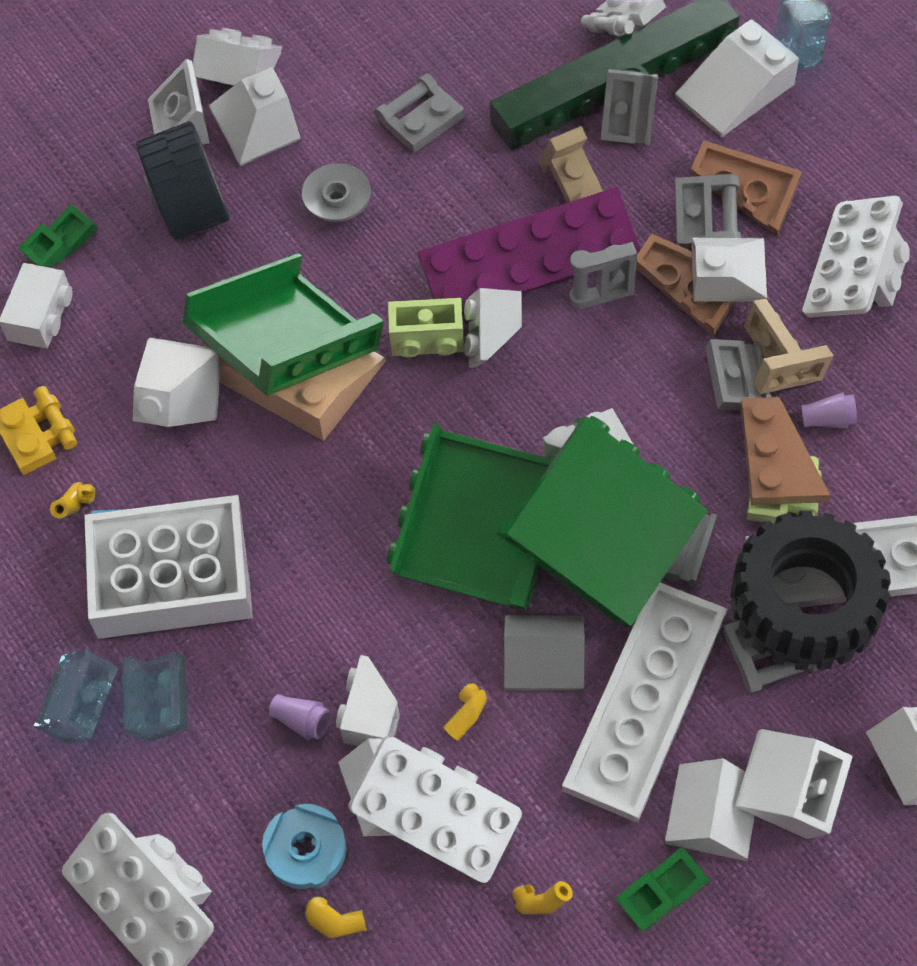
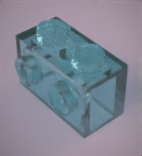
M780 0L774 38L799 57L797 71L805 67H813L818 62H821L823 58L824 48L827 44L829 23L831 22V12L828 6L820 0Z
M88 650L62 655L34 728L65 744L91 740L118 667Z

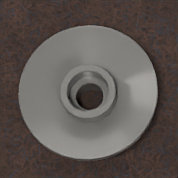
M342 163L328 164L316 169L306 178L302 186V200L305 208L316 218L329 222L345 221L357 216L366 208L371 197V187L366 175L358 168Z

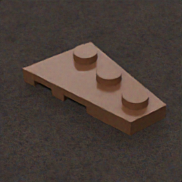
M703 140L692 165L691 176L724 174L739 176L740 188L736 191L737 209L778 237L800 183L802 171ZM715 190V191H713V192H715L717 195H719L720 197H722V191H720V190Z
M651 233L637 255L636 269L714 337L734 302L693 301L692 251Z
M780 397L742 398L740 407L751 505L828 502L830 494Z

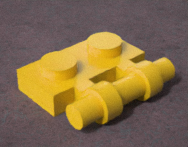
M45 386L38 387L33 392L37 399L36 405L28 408L25 400L21 398L0 409V435L23 476L57 459L51 447L61 443L64 449L70 450L78 443L74 436L75 429L69 419L64 418L60 412L61 404L57 397L50 394ZM48 419L51 427L42 432L38 423Z

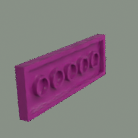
M615 187L420 250L417 255L433 299L461 298L463 314L466 300L479 288L521 291V294L574 277V272L570 266V258L576 251L584 250L594 253L605 250L612 245H623L633 242L637 255L641 249L619 189Z

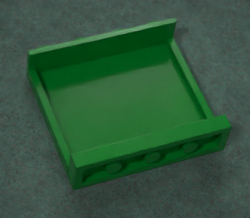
M300 253L189 292L185 298L182 324L266 396L378 350L384 321L375 313L356 320L299 274L302 261Z
M590 416V418H576L571 423L575 426V429L512 521H504L496 534L615 623L632 626L708 509L698 502L700 497L693 490L682 485L678 487L670 481V473L656 463L651 462L649 465L640 458V450L636 446L623 439L618 441L609 434L610 427L602 420L594 416Z
M433 423L431 433L426 432L421 442L420 455L424 456L420 469L415 468L410 478L409 491L413 492L409 505H403L399 514L398 527L401 528L398 541H393L388 550L386 562L390 564L389 570L397 577L527 613L540 566L498 536L496 532L504 521H512L556 455L552 454L551 458L444 431L439 424Z

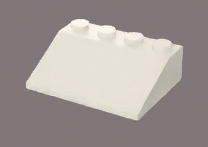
M238 495L85 515L88 619L98 639L253 618L250 580Z

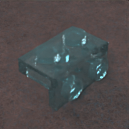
M175 651L146 662H142L132 656L123 658L121 682L124 693L122 718L125 731L144 741L152 742L188 730L185 656Z

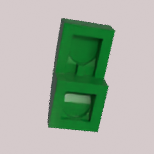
M70 204L49 228L41 223L18 249L36 265L50 268L73 253L99 228Z
M681 847L651 873L648 871L620 893L616 900L639 929L644 932L684 904L711 881L686 850Z

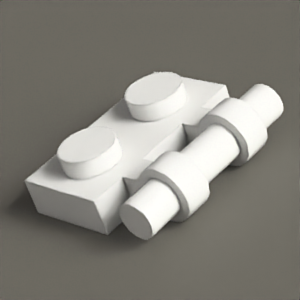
M606 0L596 9L597 13L584 15L581 19V25L593 33L607 31L610 35L622 36L625 33H632L634 25L645 26L666 6L663 0Z

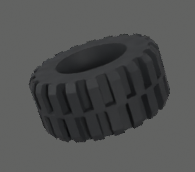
M812 510L799 511L798 517L793 518L791 513H785L777 516L775 525L771 521L763 523L757 528L756 535H750L743 544L742 553L738 555L731 585L730 597L733 599L731 609L734 619L740 620L738 629L745 639L753 637V648L761 655L766 651L773 654L772 662L783 666L785 661L795 663L796 670L807 671L808 666L816 664L819 671L831 669L834 660H837L838 664L843 665L853 659L855 652L862 653L870 644L872 636L876 635L890 597L888 592L891 584L890 572L883 569L886 560L882 552L878 549L872 550L875 541L865 532L862 535L858 534L855 531L857 525L847 519L844 523L834 520V514L823 512L822 517L813 516ZM794 567H810L821 570L830 575L840 585L846 597V604L828 614L812 615L799 612L781 600L772 585V579L782 571Z

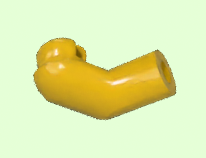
M82 482L72 484L60 499L52 502L50 505L52 516L58 519L65 518L77 513L82 503L91 504L95 499V488L91 484L83 485Z
M473 683L467 684L460 691L459 698L465 704L443 727L457 741L478 720L487 702L485 691L483 689L479 690L477 685Z
M564 881L557 882L543 894L535 895L534 887L530 884L525 885V887L521 885L514 889L512 897L516 901L514 907L522 914H551L567 903L573 895L571 887Z
M314 897L306 905L305 917L309 925L327 938H338L367 931L362 910L339 914L327 904V900L323 897Z

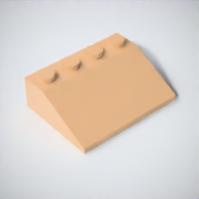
M372 352L266 396L221 357L219 382L324 441L386 360L380 354Z

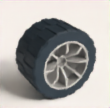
M188 121L137 141L136 147L146 174L144 180L156 210H160L173 239L179 240L229 221L230 217L193 122Z

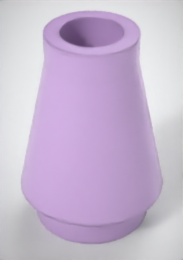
M844 392L810 404L801 405L804 427L849 429V425L858 424L854 394L844 395Z
M278 694L273 698L269 707L270 717L278 719L306 740L312 738L321 739L330 725L331 711L325 708L322 702L285 697Z

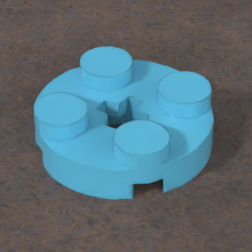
M314 804L296 805V809L276 815L267 826L262 842L266 864L275 878L286 886L295 889L323 888L339 872L344 863L347 850L344 832L338 820L327 809ZM306 837L312 838L311 844L315 848L314 851L307 853L305 856H300L294 844L296 841L303 842Z

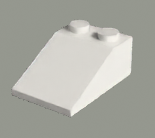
M751 19L729 34L675 93V99L722 138L795 84L799 57Z

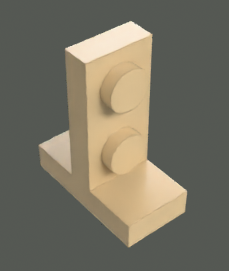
M582 126L551 138L538 160L543 173L552 171L567 203L603 191L582 148L587 140Z
M767 299L753 301L744 328L754 342L760 343L761 352L764 356L753 383L759 394L822 381L834 356L827 345L801 350L797 341L791 336L782 323L780 316L774 311Z

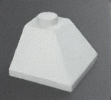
M273 66L240 80L210 104V109L239 167L301 139L288 96Z
M692 238L693 301L753 302L767 299L764 238Z
M149 338L134 385L133 421L171 427L216 420L221 356L210 347Z

